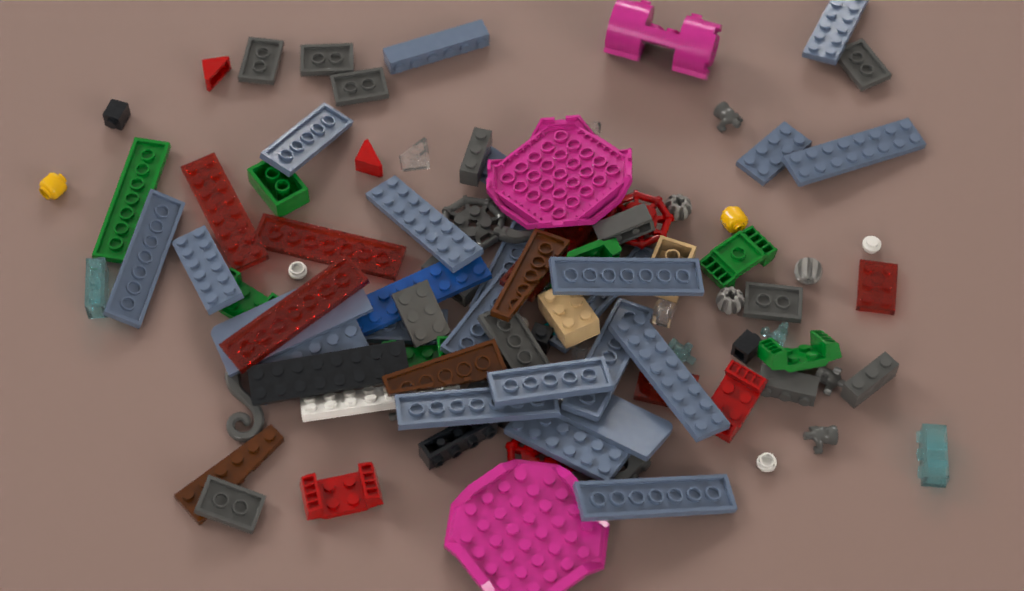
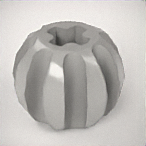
M673 194L665 202L668 211L674 216V221H683L691 213L692 205L687 196Z
M810 257L800 259L794 269L796 279L802 284L807 285L817 283L823 273L820 262Z
M733 286L722 288L716 296L718 309L721 312H726L727 315L740 312L744 306L745 299L740 289H735Z

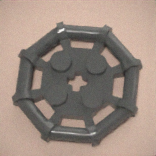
M464 195L460 200L442 209V215L448 220L449 218L454 220V225L480 245L483 251L493 244L501 242L498 239L499 236L493 234L491 227L492 225H497V227L502 229L505 226L507 216L497 208L492 199L474 198ZM462 206H464V210H462L461 212H459V213H455V212H454V211H456L457 209H459V208H461ZM488 209L495 215L494 217H490L486 213ZM470 223H476V227H474V226H470V227H469V224H470ZM487 237H490L489 239L481 243L482 240L486 239Z

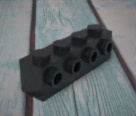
M498 422L449 426L418 443L419 456L429 470L438 468L445 461L460 456L463 451L475 448L481 441L494 437L498 433Z

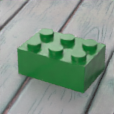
M261 161L247 169L249 183L278 219L310 202L308 188L296 173L288 177L265 161Z

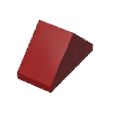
M228 56L202 60L207 91L210 92L231 70L230 58Z
M366 139L355 158L356 171L379 178L383 177L382 164L371 143Z

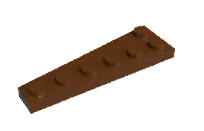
M535 228L492 307L490 316L509 322L550 271L549 258L561 257L569 247L570 240Z
M494 338L382 376V381L388 397H391L395 394L414 393L487 380V372L507 370Z
M270 424L174 495L175 499L200 526L207 518L194 514V510L208 475L241 485L245 478L252 471L254 472L284 442V437Z

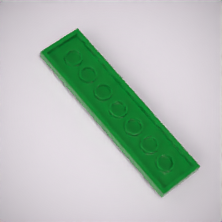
M134 138L92 253L94 260L122 264L150 189L156 190L171 148L170 142Z

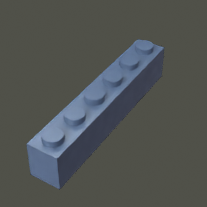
M482 19L383 48L384 62L391 75L489 46V32Z

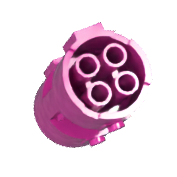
M616 1L608 23L603 52L639 62L647 43L673 49L675 52L672 71L707 80L710 73L708 66L711 67L717 53L720 41L718 32L722 31L721 24L702 19V15L692 13L691 16H686L680 33L671 28H667V31H665L659 25L652 24L655 7L651 5L650 1Z

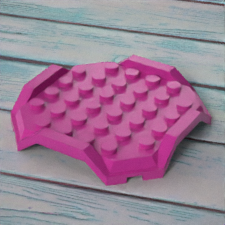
M580 115L566 116V119L555 120V117L541 118L530 139L506 158L488 159L487 194L504 214L527 230L594 225L622 202L632 184V148L619 150L594 134Z
M515 459L500 463L472 482L451 503L444 548L457 558L481 591H567L588 575L604 570L610 525L607 520L581 521L573 490V484L578 479L573 473L558 464Z

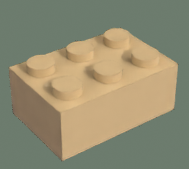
M660 235L651 258H695L697 246ZM680 296L655 297L677 303Z
M552 289L537 295L539 311L550 327L554 328V333L565 349L600 334L599 318L583 295H553Z

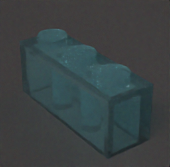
M86 258L85 309L88 319L108 318L102 315L109 295V268L106 258Z
M922 423L920 431L916 432V443H919L917 460L920 461L917 477L921 478V486L946 488L949 480L947 425Z

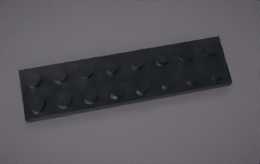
M404 340L247 366L252 405L259 406L384 384L382 376L408 368L409 366Z

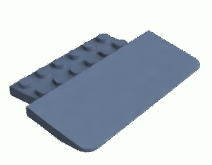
M346 266L214 326L211 336L229 377H232L247 370V366L369 346L356 319L374 310L355 271L351 267Z
M613 394L599 422L562 410L561 404L564 398H559L560 417L510 421L504 428V434L595 480H613L630 455L647 462L672 433L673 425L668 420Z

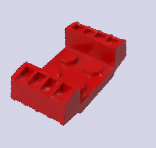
M733 359L726 367V375L711 397L712 401L731 423L729 429L715 435L729 444L740 430L769 381Z
M372 462L359 463L358 472L321 480H317L316 474L311 473L301 476L299 485L307 520L335 518L363 512L369 508L384 504L376 469Z

